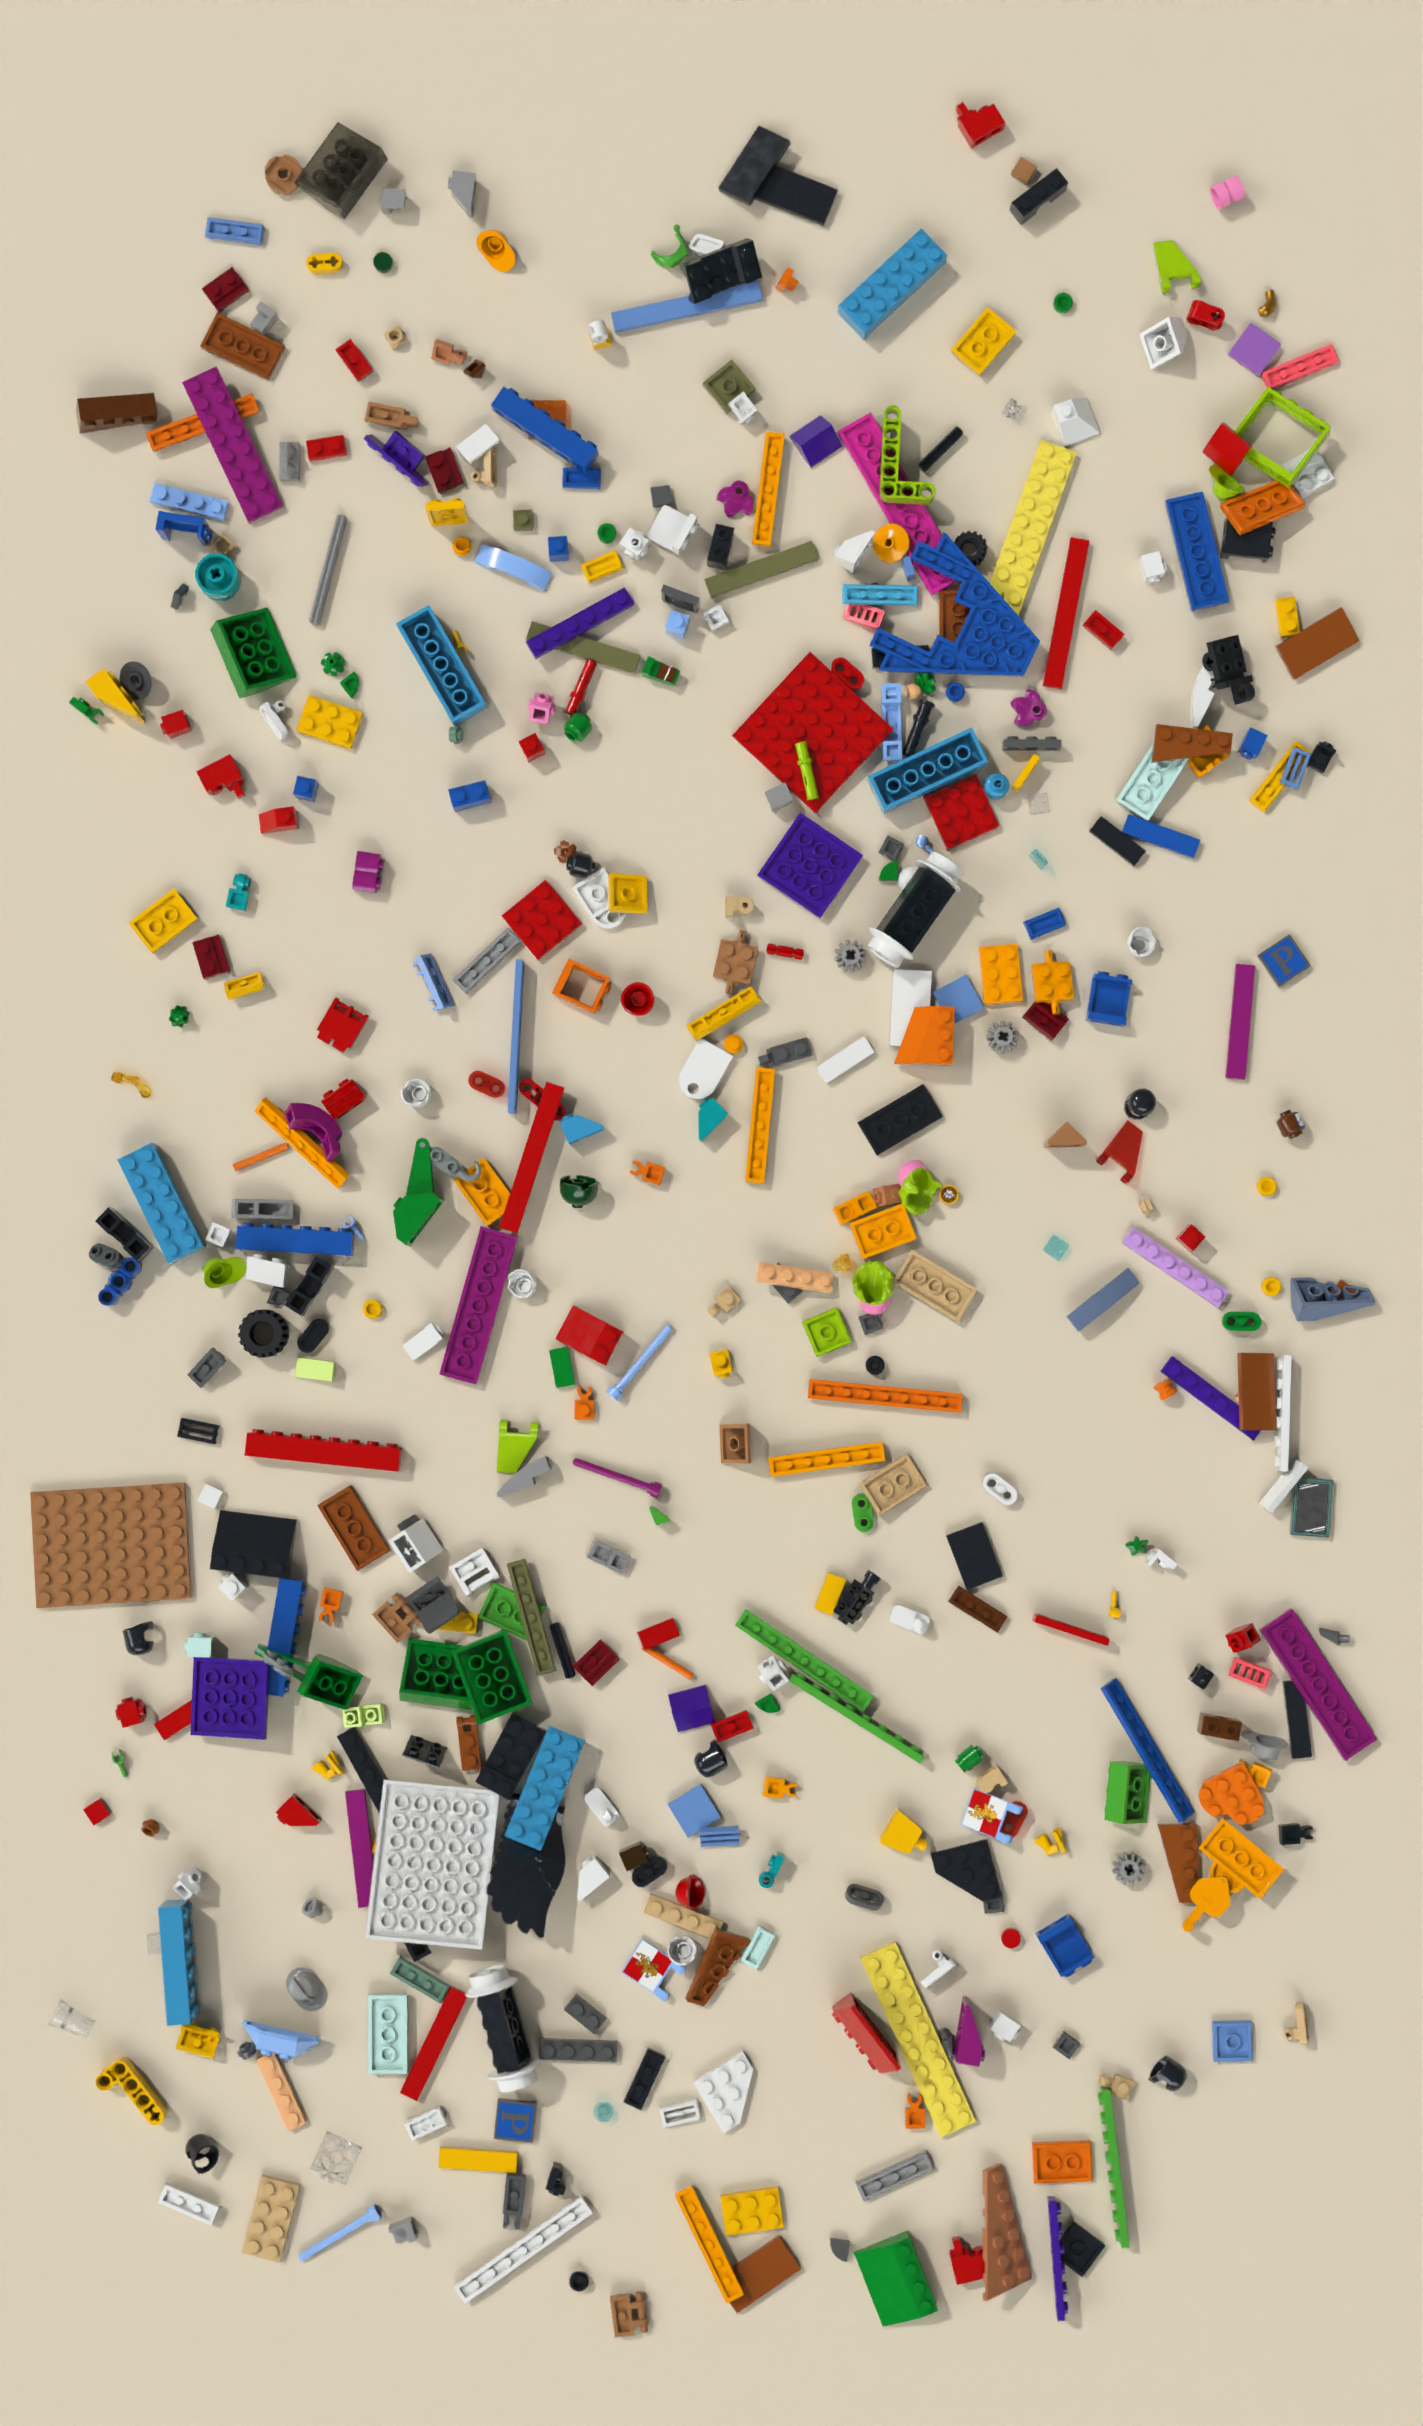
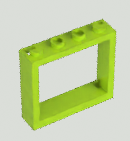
M1267 387L1235 430L1237 434L1243 437L1269 402L1320 435L1292 473L1253 448L1244 457V460L1290 489L1330 435L1331 426L1326 424L1324 419L1316 418L1310 410L1299 407L1294 400L1283 397L1280 391L1276 392Z

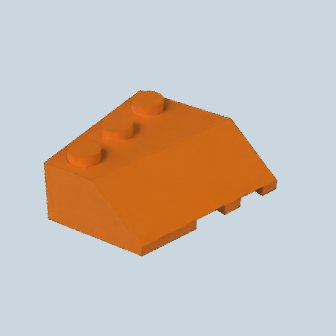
M915 1007L894 1064L953 1065L955 1007Z

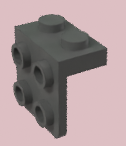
M438 1576L406 1597L408 1604L418 1614L428 1634H431L460 1613L449 1589Z

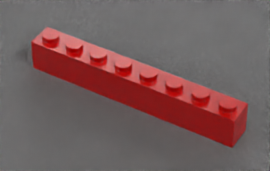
M253 1429L252 1432H247L244 1456L400 1471L402 1448H398V1444L386 1443V1446H379V1442L375 1441L359 1444L360 1440L356 1439L340 1442L341 1438L337 1437L321 1440L322 1436L318 1435L302 1438V1434L299 1433L283 1436V1432L280 1431L264 1434V1430Z

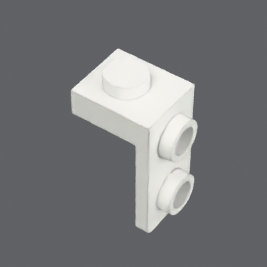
M430 1323L424 1330L404 1343L403 1348L410 1358L415 1360L443 1340L442 1334L444 1332L438 1324Z

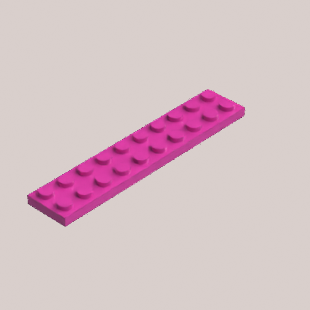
M869 413L838 431L839 437L889 524L900 525L907 531L910 539L907 555L911 558L918 541L936 548L942 536L924 505L886 503L880 498L882 431L873 415ZM887 451L885 453L888 457L895 456L893 451ZM899 462L898 481L910 482ZM886 470L884 472L887 476L894 475V472L892 470ZM889 488L883 491L886 495L893 494V491ZM908 489L902 491L905 496L912 495V492ZM911 560L931 596L957 582Z

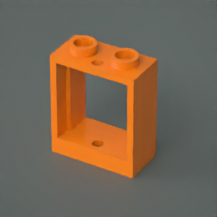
M568 958L552 994L595 1014L596 1011L599 1012L604 1003L601 999L604 993H609L612 984L609 977ZM574 968L603 982L592 1007L563 994Z

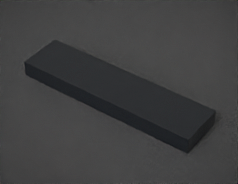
M1292 1680L1282 1681L1292 1759L1312 1757L1306 1702Z

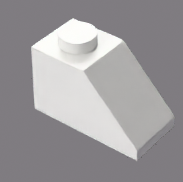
M596 1855L593 1858L589 1856L581 1863L577 1895L579 1902L610 1877V1872Z

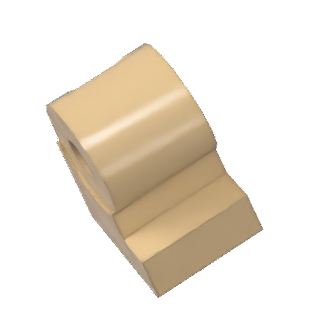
M726 896L725 918H733L734 913H739L743 916L749 915L754 906L752 900L748 897Z
M997 1765L985 1771L976 1780L977 1787L983 1793L991 1792L998 1783L1001 1787L1008 1784Z

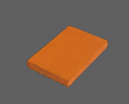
M1090 2140L1032 2142L1034 2184L1092 2181Z

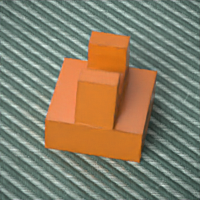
M787 267L775 288L780 292L784 288L793 292L799 283L798 280L792 277L794 271Z

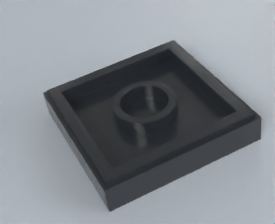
M1074 2220L1059 2239V2242H1063L1064 2254H1060L1061 2262H1065V2265L1081 2277L1084 2276L1105 2247L1102 2241Z

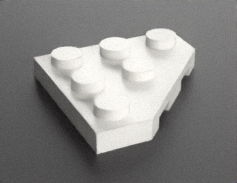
M744 2051L693 2081L723 2133L741 2122L753 2073V2066Z

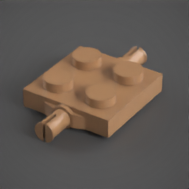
M739 930L737 941L721 939L713 977L727 982L725 993L733 995L735 984L751 985L759 947L745 943L747 931Z

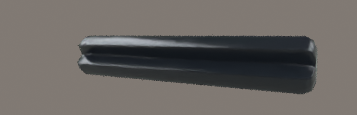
M958 426L955 427L919 462L918 467L923 472H926L963 435V431Z
M559 1622L552 1623L549 1628L565 1678L569 1679L575 1676L574 1667Z

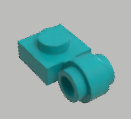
M239 873L234 875L233 885L236 886V889L229 888L226 902L227 908L246 911L249 892L243 890L249 888L251 884V877H248L247 874Z
M777 1851L776 1855L772 1854L767 1864L770 1866L769 1870L759 1875V1884L763 1888H769L773 1885L774 1877L777 1875L785 1859V1855ZM768 1877L770 1880L764 1882L763 1878Z

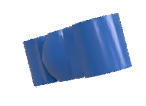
M131 1257L125 1258L121 1266L118 1267V1270L110 1274L108 1284L99 1292V1302L107 1306L115 1305L123 1293L131 1288L132 1279H135L136 1275L141 1272L142 1263ZM130 1261H134L136 1264V1268L132 1272L128 1270V1263ZM121 1276L124 1278V1284L118 1287L116 1280ZM107 1292H111L113 1295V1299L110 1302L105 1300Z

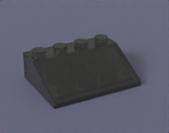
M337 122L294 184L330 212L345 220L388 158L380 146Z

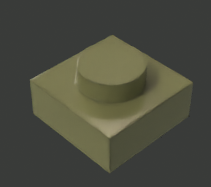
M532 509L513 510L514 531L533 530Z

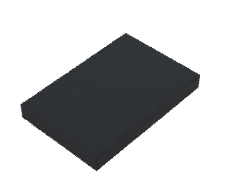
M982 1522L946 1535L966 1590L1003 1577Z

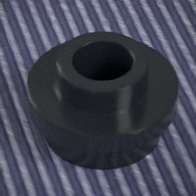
M871 1356L866 1361V1370L872 1375H878L883 1372L885 1363L881 1357ZM873 1362L879 1364L877 1369L872 1368L871 1364Z
M582 2271L572 2273L569 2279L570 2287L577 2292L585 2290L589 2283L588 2276ZM581 2278L583 2282L579 2284L575 2280Z

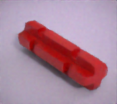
M769 943L766 953L770 955L777 954V956L787 958L795 957V959L802 960L804 950L782 945L776 946V944Z

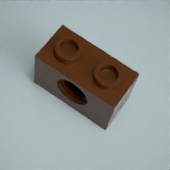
M1200 1712L1197 1732L1201 1735L1239 1741L1242 1722L1239 1719Z

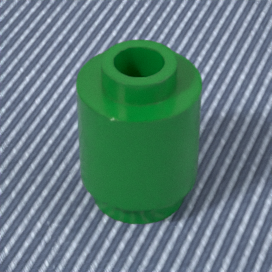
M971 1744L958 1755L955 1762L965 1773L984 1760L982 1758L984 1753L977 1745L974 1747Z

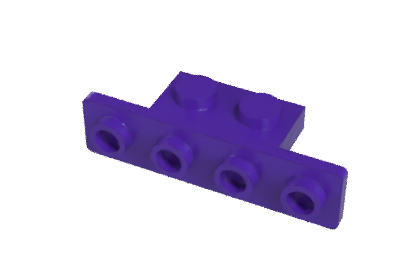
M398 431L392 433L386 444L382 443L373 434L365 435L363 439L368 442L367 445L381 453V457L385 461L393 463L398 472L403 475L406 474L415 486L423 487L429 484V481L416 471L425 454Z

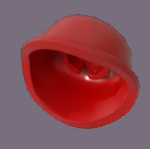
M641 982L628 985L621 995L622 1007L631 1015L642 1016L647 1014L654 1005L653 991L647 984Z
M693 1874L680 1880L675 1891L678 1903L688 1909L699 1908L704 1902L706 1893L702 1881Z

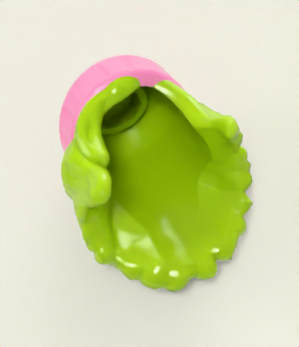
M908 1161L899 1168L897 1174L898 1182L901 1186L899 1190L901 1203L913 1215L924 1214L931 1206L937 1188H941L942 1184L933 1179L922 1161Z
M880 1261L863 1263L852 1278L853 1292L859 1299L860 1307L865 1313L870 1315L884 1313L890 1305V1296L894 1291L892 1271H889L887 1266Z

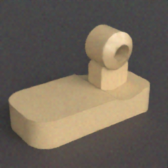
M494 447L484 453V471H475L471 474V479L475 483L484 482L489 488L497 487L498 456L497 450Z
M1300 2002L1295 2005L1298 2028H1285L1283 2037L1287 2040L1292 2038L1299 2039L1300 2044H1308L1309 2033L1305 2003Z

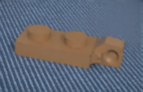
M368 402L365 422L401 430H407V426L418 428V417L410 416V412L405 409Z

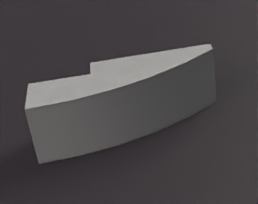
M232 1199V1218L293 1219V1200Z
M547 1456L533 1461L515 1473L501 1487L497 1496L500 1497L535 1485V1476L551 1471Z

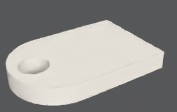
M604 867L571 887L592 921L598 927L613 929L624 922L627 913L609 912L608 873ZM616 913L619 919L617 922L611 923L608 921V915Z
M702 1038L698 1040L679 1075V1085L682 1092L687 1097L695 1100L709 1097L716 1089L733 1056ZM692 1083L699 1086V1091L696 1094H691L688 1091V1086Z

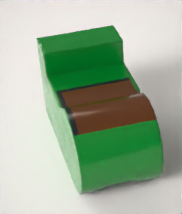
M649 656L642 670L643 677L669 686H675L680 675V670Z

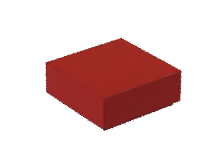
M101 1798L83 1809L93 1826L111 1815Z

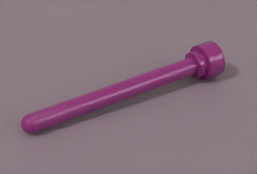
M578 1458L573 1460V1465L646 1490L652 1497L658 1498L662 1487L661 1483L656 1481L654 1483H647Z

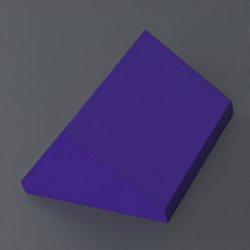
M821 415L789 436L810 468L842 447L832 424Z
M706 1685L668 1694L678 1732L715 1722Z

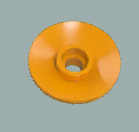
M886 524L879 528L874 536V551L885 562L893 563L900 561L909 550V535L900 525ZM889 539L892 541L891 546H887V540Z

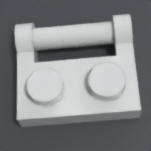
M483 1547L449 1567L467 1597L472 1594V1591L492 1579L496 1580L500 1577ZM486 1567L490 1571L469 1585L465 1582V1580Z

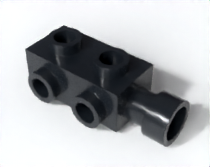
M867 1570L862 1583L854 1579L833 1610L839 1615L837 1619L845 1625L848 1623L854 1624L855 1621L859 1620L865 1606L872 1602L874 1592L871 1589L874 1584L877 1585L881 1578L870 1570Z

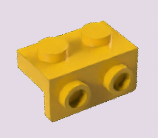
M195 2022L182 2025L176 2050L214 2059L221 2037L220 2033L217 2032L218 2030L208 2026L206 2029L201 2028Z

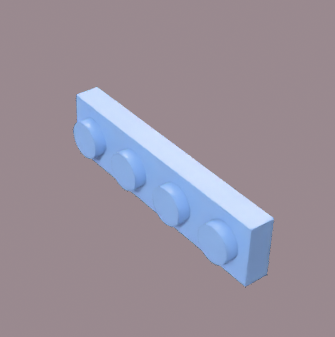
M154 483L150 502L153 504L225 521L229 502L226 500Z

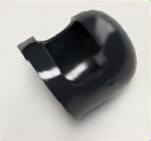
M1140 1088L1133 1091L1124 1102L1125 1114L1128 1118L1135 1120L1145 1118L1155 1109L1156 1098L1148 1089ZM1128 1101H1129L1130 1109H1131L1135 1114H1137V1115H1139V1116L1133 1115V1114L1128 1110V1107H1127Z
M153 1621L122 1630L128 1653L131 1655H143L152 1650L154 1641H145L143 1632L146 1629L153 1628Z
M715 1739L710 1742L708 1751L703 1754L698 1752L694 1758L696 1769L702 1776L707 1778L718 1774L728 1767L725 1754Z
M1166 2055L1155 2064L1148 2080L1152 2083L1165 2081L1167 2083V2090L1177 2091L1183 2086L1187 2072L1181 2064Z
M194 2135L186 2144V2155L191 2160L192 2167L198 2174L206 2173L215 2166L218 2161L219 2151L207 2135ZM210 2147L206 2154L199 2153L202 2149ZM204 2157L209 2160L208 2165L205 2167H197L195 2165L196 2160Z

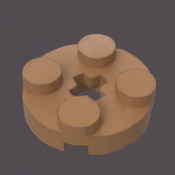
M290 155L275 156L266 164L265 179L271 190L288 196L300 187L303 180V172L299 162ZM285 171H288V176L286 178H281V175L279 173H284Z

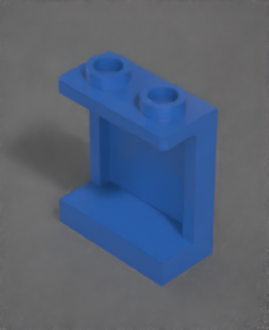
M158 511L155 530L162 540L170 541L171 531L176 530L196 533L203 546H207L208 541H211L212 530H210L204 518Z
M1098 971V974H1094L1092 976L1086 1021L1124 1027L1127 1020L1126 1012L1130 986L1133 980L1128 979L1127 975L1117 974V977L1109 976L1108 972Z
M1069 1914L1035 1933L1061 1977L1071 1976L1075 1973V1969L1080 1966L1085 1967L1092 1962L1091 1959L1094 1958Z

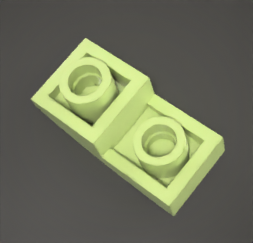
M383 1703L347 1707L346 1710L342 1709L344 1728L383 1724L386 1722Z

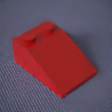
M573 1305L555 1339L606 1366L624 1332Z

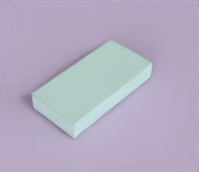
M758 1925L740 1961L758 1970L776 1934Z

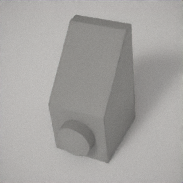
M453 171L452 177L448 179V189H451L452 197L467 216L472 217L477 184L476 174Z

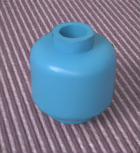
M991 774L984 783L985 794L991 799H1002L1009 790V780L1003 774Z

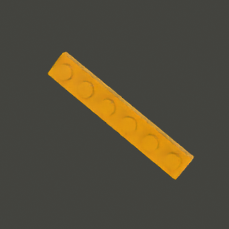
M766 431L752 545L771 547L785 438L784 433Z
M756 1067L745 1182L764 1184L775 1069Z
M267 1097L261 1100L254 1112L339 1189L350 1174L335 1160L326 1161L324 1150L301 1129H289L285 1114Z
M883 1442L768 1457L770 1475L774 1477L885 1461Z
M693 2185L676 2192L674 2195L726 2304L743 2296L744 2291Z

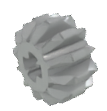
M846 940V947L840 943L839 947L842 950L835 949V953L840 956L834 957V960H841L837 966L840 968L844 964V972H847L848 967H851V972H855L854 966L861 969L862 966L859 962H866V959L861 956H865L867 953L866 951L860 952L863 948L862 944L855 947L857 944L856 940H854L853 945H850V941ZM847 952L855 954L854 960H851V958L850 960L846 959Z
M1001 1021L999 1027L995 1022L993 1024L994 1029H988V1032L993 1035H987L986 1039L992 1040L988 1044L989 1047L994 1044L996 1045L993 1050L994 1052L1000 1047L1001 1054H1004L1005 1047L1010 1052L1012 1051L1010 1045L1017 1046V1042L1012 1039H1018L1019 1035H1013L1017 1028L1009 1029L1012 1023L1009 1022L1005 1027V1022ZM998 1033H1001L1002 1035L1006 1034L1007 1037L1005 1038V1040L1007 1041L1004 1042L1003 1039L999 1040L998 1037L1000 1035Z
M1123 1852L1124 1858L1117 1855L1116 1858L1119 1862H1112V1865L1117 1867L1112 1870L1113 1874H1117L1115 1879L1117 1881L1122 1879L1123 1885H1126L1128 1880L1130 1885H1134L1133 1879L1140 1882L1141 1879L1138 1875L1145 1874L1144 1871L1140 1870L1145 1867L1144 1863H1140L1142 1858L1140 1856L1135 1858L1134 1852H1131L1129 1857L1127 1852ZM1130 1864L1133 1869L1127 1873L1124 1868L1125 1866L1129 1867L1128 1865Z

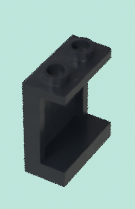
M1226 517L1224 520L1220 558L1228 559L1229 556L1261 559L1263 563H1266L1273 554V546H1270L1271 539L1275 535V527H1272L1273 522L1239 535Z

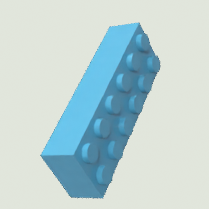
M921 228L838 305V314L864 340L946 264L948 255Z
M430 605L396 623L401 635L454 726L487 709L485 701Z
M971 727L869 775L867 781L882 813L885 814L987 766L988 760Z
M150 1143L118 1159L119 1165L168 1263L173 1264L207 1247L156 1144Z
M548 1727L504 1835L505 1837L537 1850H542L585 1740L554 1727Z
M184 1899L166 1900L158 1907L167 2026L191 2024L200 2011L199 2001L196 2002L198 1983L194 1981V1974L197 1973L196 1962L193 1963L195 1944L191 1942V1935L194 1934L193 1923L190 1924L192 1905L189 1904L188 1900L185 1901Z

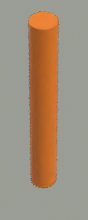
M285 1142L232 1165L234 1170L238 1171L286 1151L289 1148Z
M653 1647L643 1650L690 1680L694 1673Z

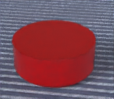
M1007 1928L1001 1934V1941L1005 1947L1012 1949L1020 1944L1021 1936L1016 1929Z

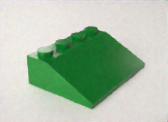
M267 607L217 620L211 627V633L239 699L258 694L297 677Z
M506 1630L498 1631L451 1651L478 1725L532 1704Z
M409 1638L399 1690L400 1701L472 1710L451 1652L463 1645Z
M908 2230L854 2252L882 2326L920 2319L938 2311L937 2303Z

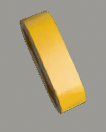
M337 253L310 255L306 260V265L312 274H327L339 272L343 267V262ZM332 259H336V262H338L334 267L331 264ZM313 261H317V268H313Z

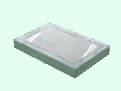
M1301 1477L1295 1484L1292 1492L1290 1535L1329 1538L1333 1480Z

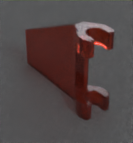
M1127 1120L1096 1160L1102 1166L1110 1157L1123 1167L1126 1173L1121 1177L1120 1181L1125 1185L1129 1183L1136 1173L1143 1131Z

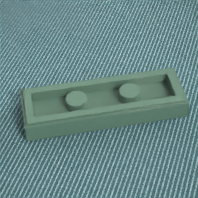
M402 1956L398 1958L390 1972L392 1976L438 2003L441 2002L450 1987L448 1983Z

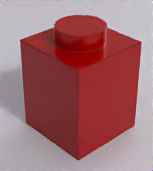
M183 710L161 717L163 722L160 724L164 735L167 734L170 739L192 731L187 715Z
M536 733L518 741L528 763L545 754Z
M1189 1224L1176 1237V1240L1191 1252L1194 1251L1206 1236L1192 1224Z

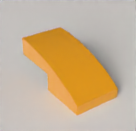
M867 1191L832 1208L841 1226L876 1209L877 1206L870 1192Z

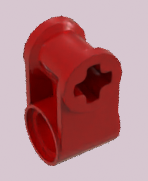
M1193 300L1186 320L1193 325L1216 331L1223 325L1225 312L1219 307L1209 305L1200 300Z

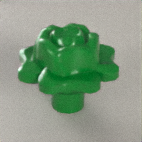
M176 1005L175 1009L170 1010L169 1021L172 1022V1026L182 1028L184 1024L188 1023L190 1013L186 1011V1006Z

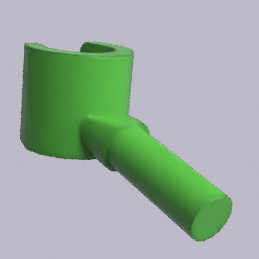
M119 1749L120 1756L118 1757L114 1756L112 1752L113 1763L118 1764L122 1776L127 1777L128 1775L123 1763V1751Z

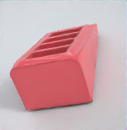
M847 605L843 619L876 631L877 628H880L885 611L868 605ZM852 607H856L854 615L850 616ZM859 610H863L861 618H857ZM869 612L870 615L868 620L866 621L864 620L866 613ZM877 615L875 623L871 622L873 616Z
M1234 1657L1228 1676L1266 1689L1272 1670ZM1240 1663V1664H1242V1667H1241L1240 1673H1239V1675H1238V1674H1235V1673H1236L1238 1664ZM1246 1666L1250 1667V1669L1248 1671L1247 1677H1244L1243 1674L1245 1672ZM1256 1669L1257 1673L1255 1679L1252 1680L1251 1676L1253 1670ZM1261 1672H1264L1262 1683L1258 1682Z

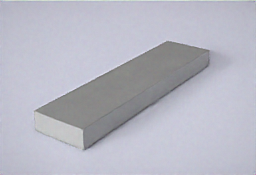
M507 928L462 970L453 981L467 994L521 943V940Z
M924 2150L855 2183L863 2201H867L935 2169L927 2151Z

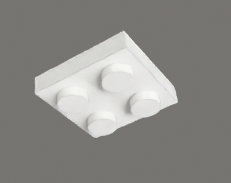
M1309 450L1283 464L1281 467L1292 473ZM1318 451L1292 485L1301 499L1334 480L1333 475Z

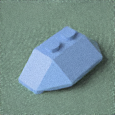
M246 2020L243 2021V2025L256 2048L261 2051L260 2054L265 2056H272L273 2053L280 2055V2059L291 2061V2058H298L318 2045L321 2040L318 2036Z

